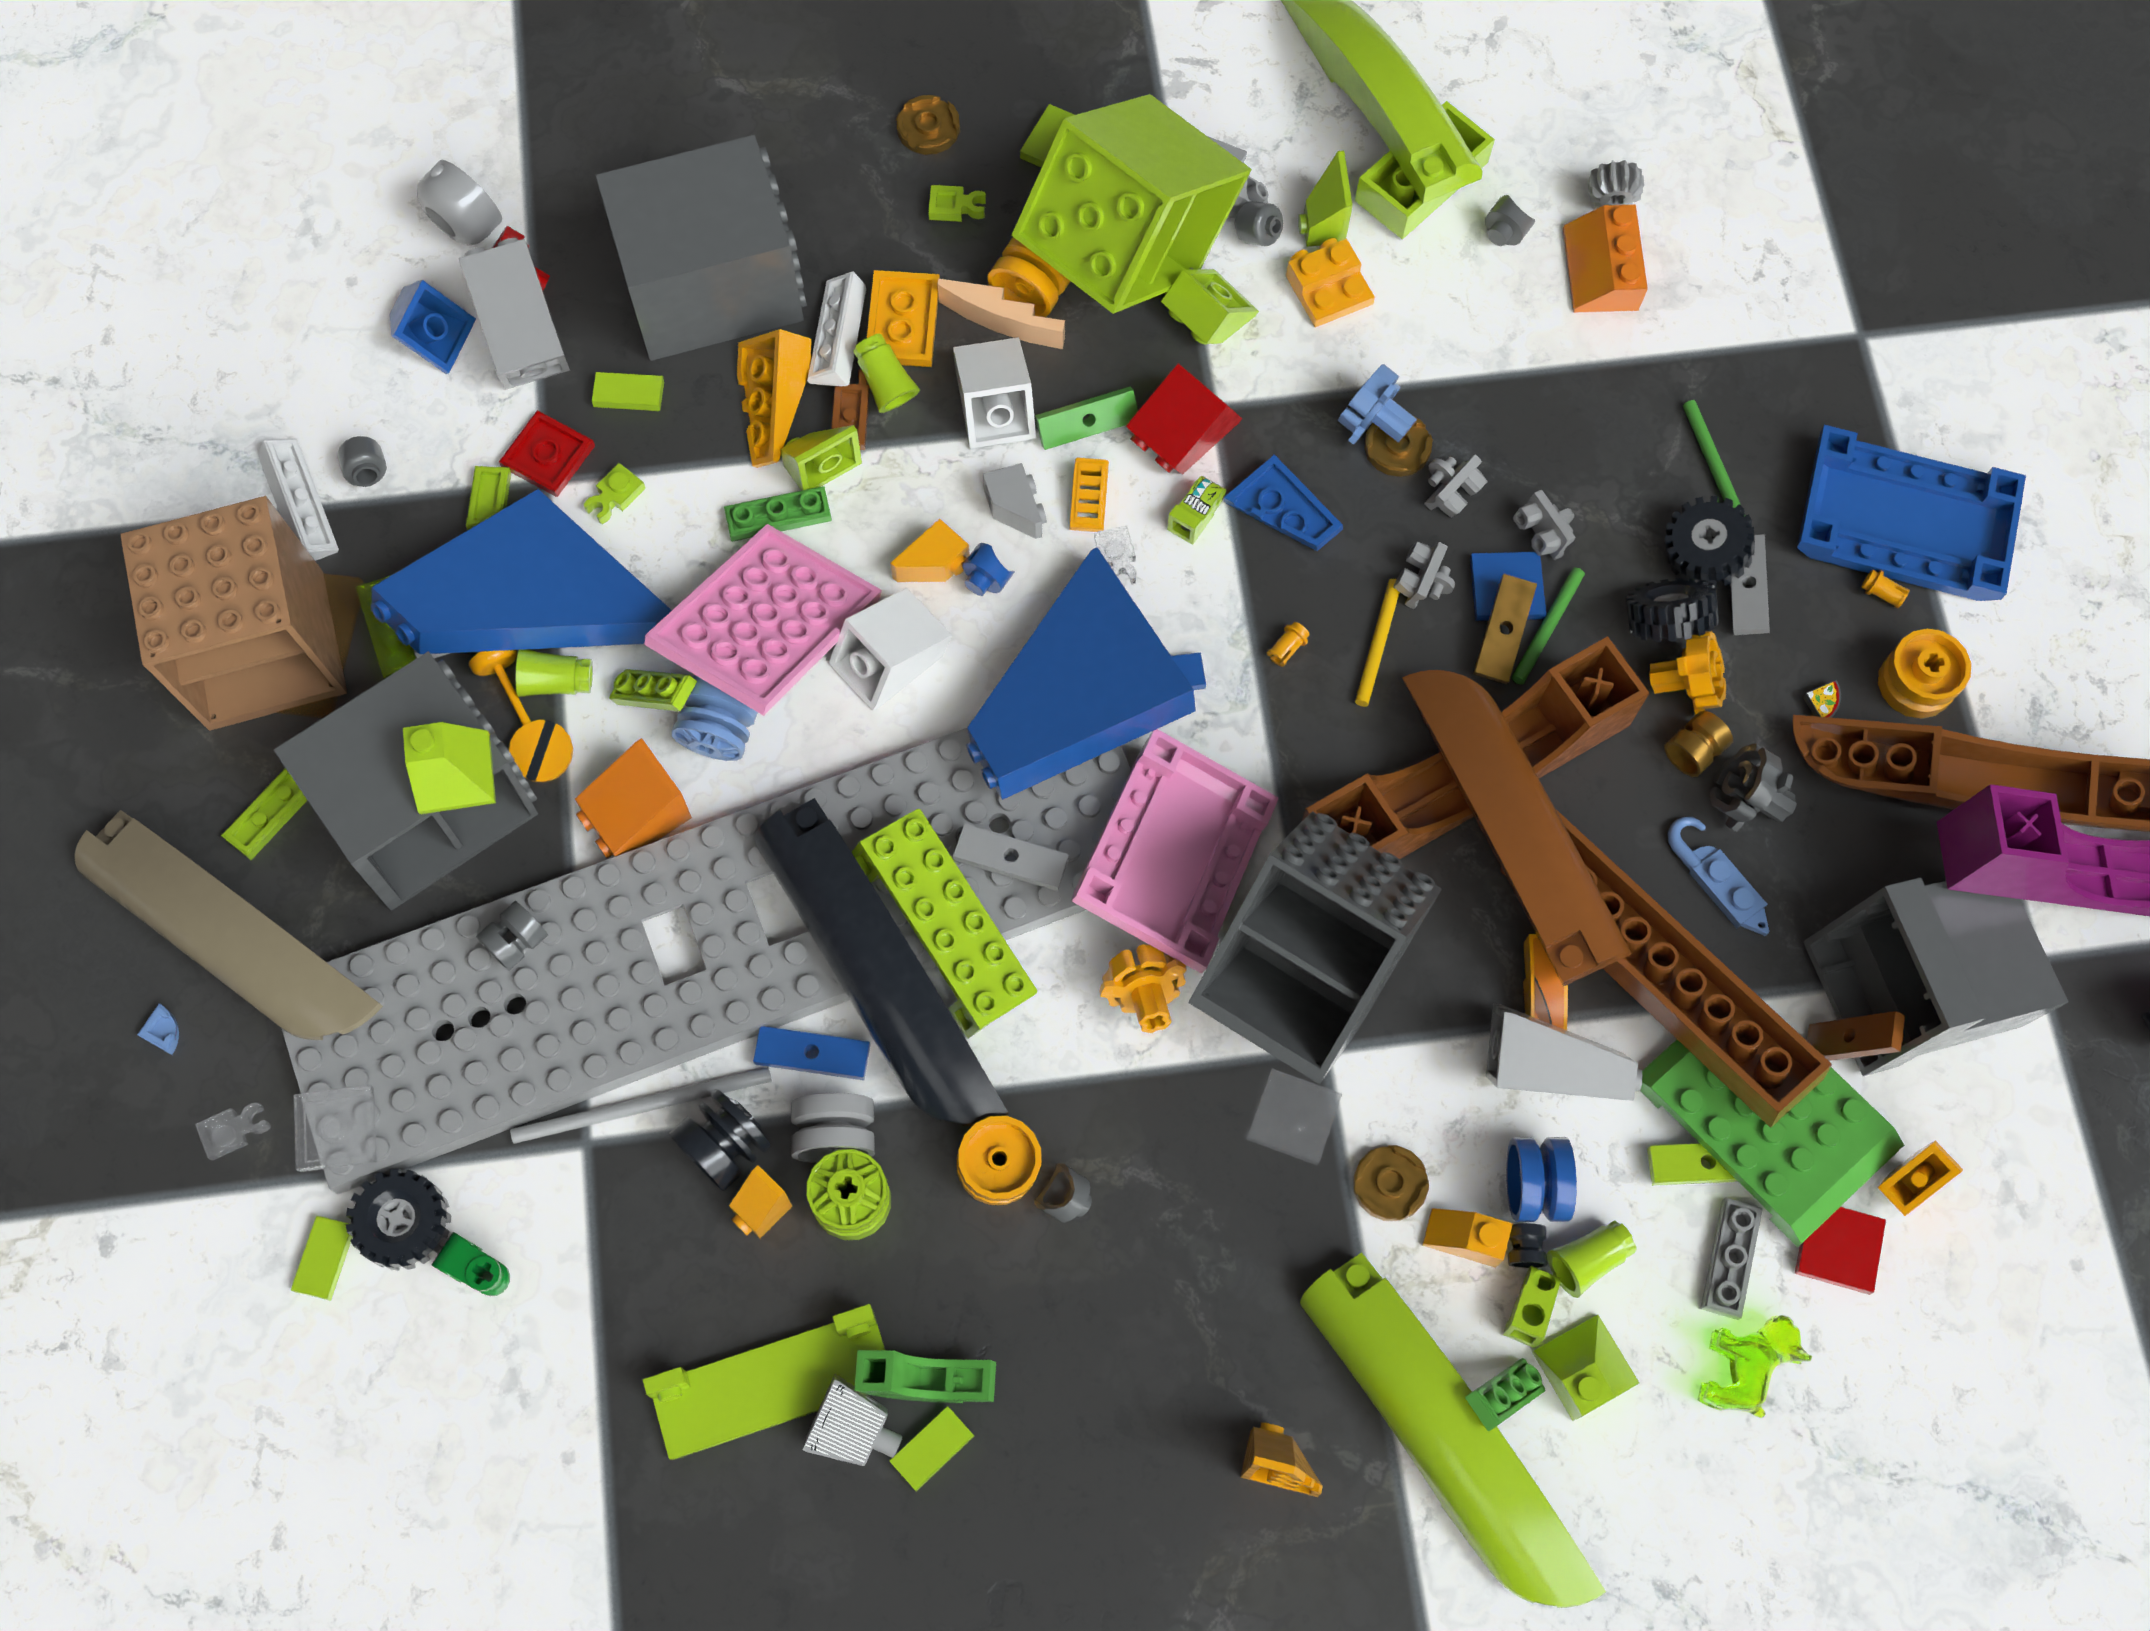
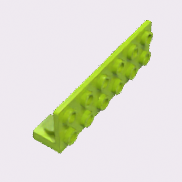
M921 809L912 811L863 839L852 850L853 856L869 881L873 883L881 879L958 1000L948 1009L967 1039L1037 994L1036 987Z
M868 1304L833 1316L834 1323L687 1372L682 1367H678L642 1379L646 1395L652 1398L668 1458L675 1460L818 1412L835 1374L855 1386L858 1350H885L871 1305Z

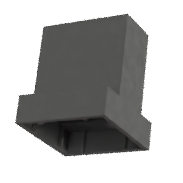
M1922 878L1885 886L1803 941L1838 1020L1894 1011L1905 1015L1901 1052L1855 1057L1863 1077L1899 1067L1922 1054L2023 1027L2069 1002L2020 899L1948 890L1946 881L1925 886Z

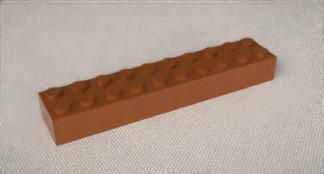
M1557 811L1632 953L1603 969L1771 1128L1824 1080L1832 1063Z

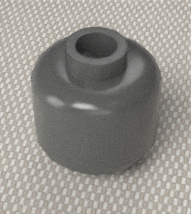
M1257 201L1245 203L1235 217L1236 233L1239 239L1246 244L1270 246L1277 241L1283 230L1282 213L1277 206L1271 203Z
M365 436L352 437L344 441L338 449L337 458L343 477L348 483L354 486L368 487L376 484L385 476L387 470L386 461L381 446L376 440Z

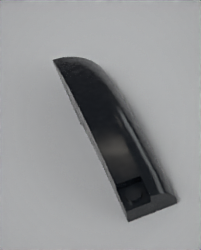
M813 798L783 815L781 810L771 815L756 832V847L810 932L866 1026L870 1036L911 1101L924 1113L939 1121L945 1120L961 1123L962 1126H973L976 1122L990 1116H1007L1009 1113L918 958L817 800Z

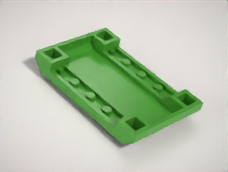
M1675 1040L1642 1070L1640 1092L1658 1109L1663 1106L1773 1215L1769 1220L1797 1247L1905 1146L1896 1129L1832 1067L1829 1069L1824 1080L1771 1128L1678 1040Z

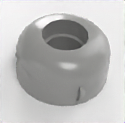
M446 160L438 161L417 185V197L423 211L440 230L457 242L466 245L478 244L487 238L502 222L501 213L488 194L469 175Z

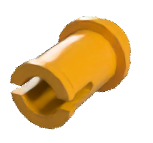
M1871 570L1861 586L1866 590L1865 594L1870 595L1872 593L1898 609L1907 598L1910 589L1883 576L1884 571L1882 570L1879 572Z
M1293 622L1291 625L1287 624L1284 628L1285 633L1267 651V655L1278 666L1284 667L1296 650L1308 643L1307 638L1310 634L1298 622Z

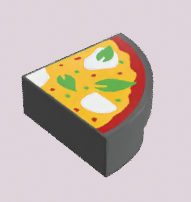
M1837 680L1809 691L1803 696L1813 716L1832 718L1841 703V690Z

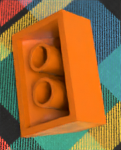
M1636 204L1603 205L1565 224L1563 234L1573 313L1639 311L1648 287Z

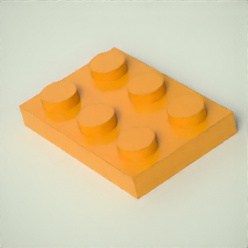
M874 270L867 338L875 334H882L886 344L891 346L901 365L932 367L939 298L937 284L940 274Z

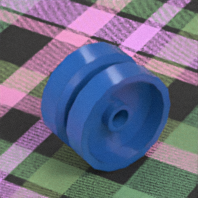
M1513 1137L1510 1140L1506 1161V1184L1509 1209L1515 1222H1535L1541 1212L1550 1222H1569L1572 1220L1576 1205L1577 1177L1573 1148L1567 1137H1547L1540 1148L1532 1137Z

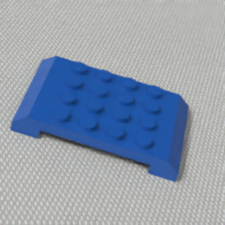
M1828 425L1823 426L1819 435L1797 548L1811 559L1870 573L1871 570L1876 572L1882 570L1884 571L1883 576L1890 579L1976 601L2003 599L2008 589L2026 475L1992 467L1988 473L1857 441L1858 433Z

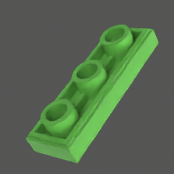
M1126 387L1035 415L1042 447L1044 450L1125 426L1138 410L1133 389ZM1090 414L1087 419L1083 420L1085 415Z
M824 486L724 506L732 542L752 538L767 524L779 531H786L832 521Z
M1521 1358L1465 1398L1489 1432L1546 1390L1538 1370L1528 1364L1524 1358Z

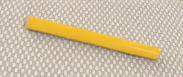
M1389 579L1355 699V703L1359 706L1367 707L1369 705L1400 593L1393 588L1397 579Z

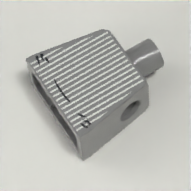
M835 1374L803 1442L802 1450L865 1466L872 1449L893 1458L902 1440V1435L883 1427L888 1415L886 1407L867 1394L854 1391V1385Z

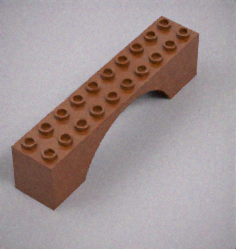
M1607 636L1549 669L1528 691L1501 713L1537 777L1541 778L1629 727L1648 697L1649 691ZM1439 752L1424 761L1394 773L1378 776L1368 773L1307 807L1302 821L1312 811L1316 814H1325L1334 819L1337 826L1349 834L1356 833L1368 840L1369 846L1381 853L1393 854L1401 859L1474 816Z

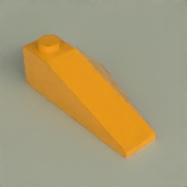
M778 329L738 342L737 379L738 385L744 386L746 398L741 403L743 412L749 414L750 425L746 433L753 467L759 468L779 462L781 456L780 449L785 445L808 378L812 359L810 338Z
M1261 1423L1260 1428L1253 1427L1250 1431L1240 1478L1315 1497L1321 1495L1323 1486L1293 1437L1284 1435V1428L1274 1424Z

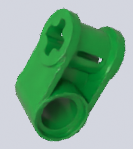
M452 1232L431 1264L456 1281L463 1282L487 1296H497L503 1293L510 1283V1273L505 1265L482 1252L483 1249L455 1232ZM486 1271L494 1275L490 1282L483 1278Z

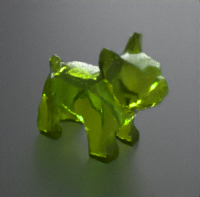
M1785 1315L1772 1316L1765 1322L1764 1327L1757 1332L1740 1337L1734 1336L1726 1328L1715 1329L1711 1335L1709 1349L1730 1359L1729 1367L1732 1384L1722 1388L1714 1381L1701 1383L1697 1400L1705 1406L1716 1410L1730 1409L1748 1412L1756 1417L1764 1418L1766 1413L1762 1406L1766 1400L1774 1369L1785 1363L1801 1364L1802 1361L1809 1362L1812 1360V1356L1801 1346L1800 1329L1794 1325V1321L1790 1317Z

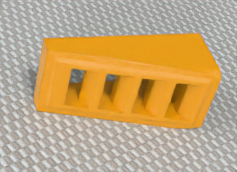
M1075 459L1070 530L1104 532L1108 460ZM1080 486L1100 487V490L1080 489ZM1079 500L1099 501V504L1079 503ZM1078 512L1098 514V518L1078 517Z

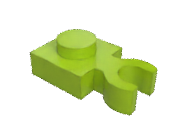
M931 185L929 220L962 222V214H968L974 219L985 218V207L974 205L977 203L986 204V193L983 191H973L969 195H964V188L962 186Z
M618 463L596 485L600 495L588 498L584 503V508L588 514L595 508H603L597 514V519L600 524H604L611 518L612 509L615 506L623 512L646 489L645 484Z

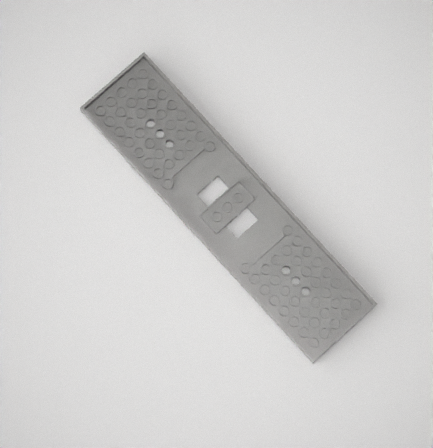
M965 728L327 962L383 1006L371 1019L353 1031L344 1035L339 1032L323 1036V1040L298 1038L282 1029L329 1189L336 1194H341L359 1187L366 1180L369 1182L375 1181L374 1175L379 1172L390 1175V1169L404 1170L758 1035L759 1029L762 1026L777 1028L850 1000L809 931L769 946L746 883L773 874L756 847L755 835L759 827L779 810L785 815L815 798L852 852L863 839L912 811L921 809L952 859L958 843L956 836L962 831L964 823L992 831L989 827L990 823L996 818H1003L1009 822L1010 826L1007 831L1000 834L1069 854V860L1058 891L954 860L1005 941L1085 911L1086 909L1072 902V897L1131 772L1121 746L1002 800L996 788L989 789L981 773V769H983L981 763L974 764L966 748V744L970 742L968 729ZM1010 855L1005 860L1014 862L1017 860V857ZM881 879L871 883L924 970L927 971L937 967ZM516 900L543 927L548 936L534 949L525 948V957L508 971L483 946L476 935L491 922L499 923L501 921L500 914ZM684 907L706 970L664 985L642 922ZM510 932L503 938L508 944L516 940ZM522 997L526 1000V1006L519 1014L513 1015L507 1012V1005L513 998ZM482 1010L490 1013V1020L487 1025L481 1028L472 1026L471 1020L475 1013ZM443 1024H452L454 1026L453 1036L447 1041H438L436 1039L437 1029Z

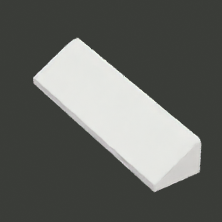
M854 271L826 281L807 379L810 384L849 385L855 355L853 350L857 344L866 294L865 284Z
M297 439L264 440L258 456L280 515L315 561L337 553L339 550Z

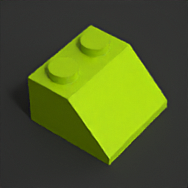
M1215 269L1182 270L1161 301L1169 309V315L1174 320L1184 323L1192 330V337L1204 345L1223 343L1259 312Z

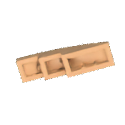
M938 279L939 303L964 318L997 333L1013 338L1019 337L1022 341L1063 349L1065 320L1035 316L1034 304L1004 300V288Z

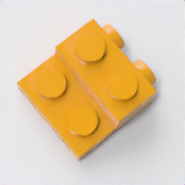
M1336 238L1328 239L1321 244L1319 250L1308 253L1307 250H1300L1288 261L1286 278L1314 327L1374 304L1375 296L1360 272L1362 264L1347 238L1339 242Z

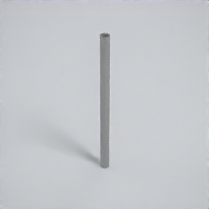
M769 1067L513 1128L510 1130L511 1138L514 1144L710 1097V1094L715 1089L726 1093L772 1082Z

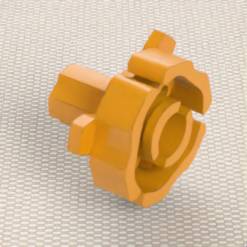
M1705 631V634L1701 636L1692 635V638L1687 639L1682 657H1678L1677 660L1650 664L1649 675L1654 694L1686 689L1689 698L1693 701L1695 715L1705 709L1722 707L1723 700L1726 698L1723 657L1716 636L1712 631Z
M1142 944L1136 948L1140 965L1135 966L1130 950L1121 951L1109 961V968L1102 977L1103 983L1100 986L1099 993L1100 997L1108 999L1110 1006L1116 1007L1120 1005L1122 1012L1136 1013L1141 1031L1153 1033L1166 1029L1172 1022L1167 1004L1180 995L1179 987L1186 983L1184 973L1187 969L1186 965L1181 961L1174 959L1151 945Z

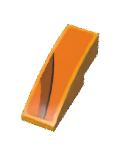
M1529 934L1524 941L1526 978L1523 981L1525 1014L1567 1030L1568 985L1563 987L1537 935Z

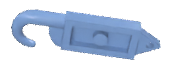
M1682 817L1675 820L1668 830V843L1675 854L1691 871L1689 874L1736 929L1741 926L1766 936L1769 933L1765 907L1768 904L1721 849L1718 850L1712 846H1705L1692 851L1683 841L1680 832L1685 826H1694L1700 831L1705 830L1706 826L1700 820L1693 817Z

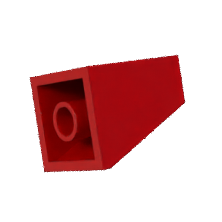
M1178 363L1125 427L1134 433L1130 440L1145 452L1150 447L1158 454L1155 461L1167 472L1170 473L1175 469L1183 475L1237 426L1242 418Z

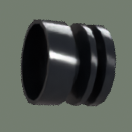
M715 1089L710 1094V1097L720 1109L715 1113L706 1103L702 1102L698 1106L707 1121L701 1126L695 1120L686 1117L669 1135L703 1173L722 1191H725L742 1174L733 1158L739 1154L746 1160L754 1163L757 1158L747 1145L752 1142L762 1152H766L771 1147V1144L765 1138L760 1124L737 1100H733L719 1089Z

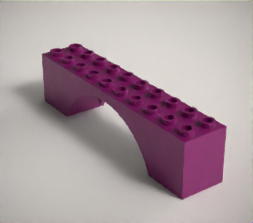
M1990 784L1937 821L1948 890L2150 916V840L2107 839L2072 830L2061 822L2057 795L2054 793Z

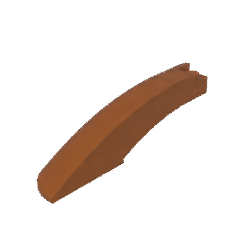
M1427 670L1402 677L1452 777L1512 886L1563 987L1631 955L1632 953L1561 818L1490 694L1470 678L1450 671Z
M1793 715L1795 742L1805 761L1821 776L1841 786L1948 809L1957 808L1990 784L2054 793L2057 795L2062 824L2150 832V759L2093 755L2017 745L1942 729L1943 726Z

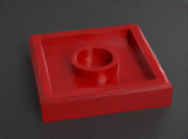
M537 410L500 459L499 463L501 467H509L514 475L558 497L593 450L595 444L587 436Z
M1843 1207L1838 1208L1799 1246L1795 1274L1864 1294H1873L1886 1219Z

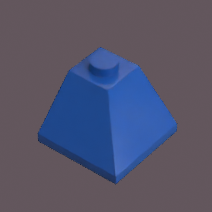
M424 280L403 287L390 312L391 336L445 374L450 373L476 321L475 317Z

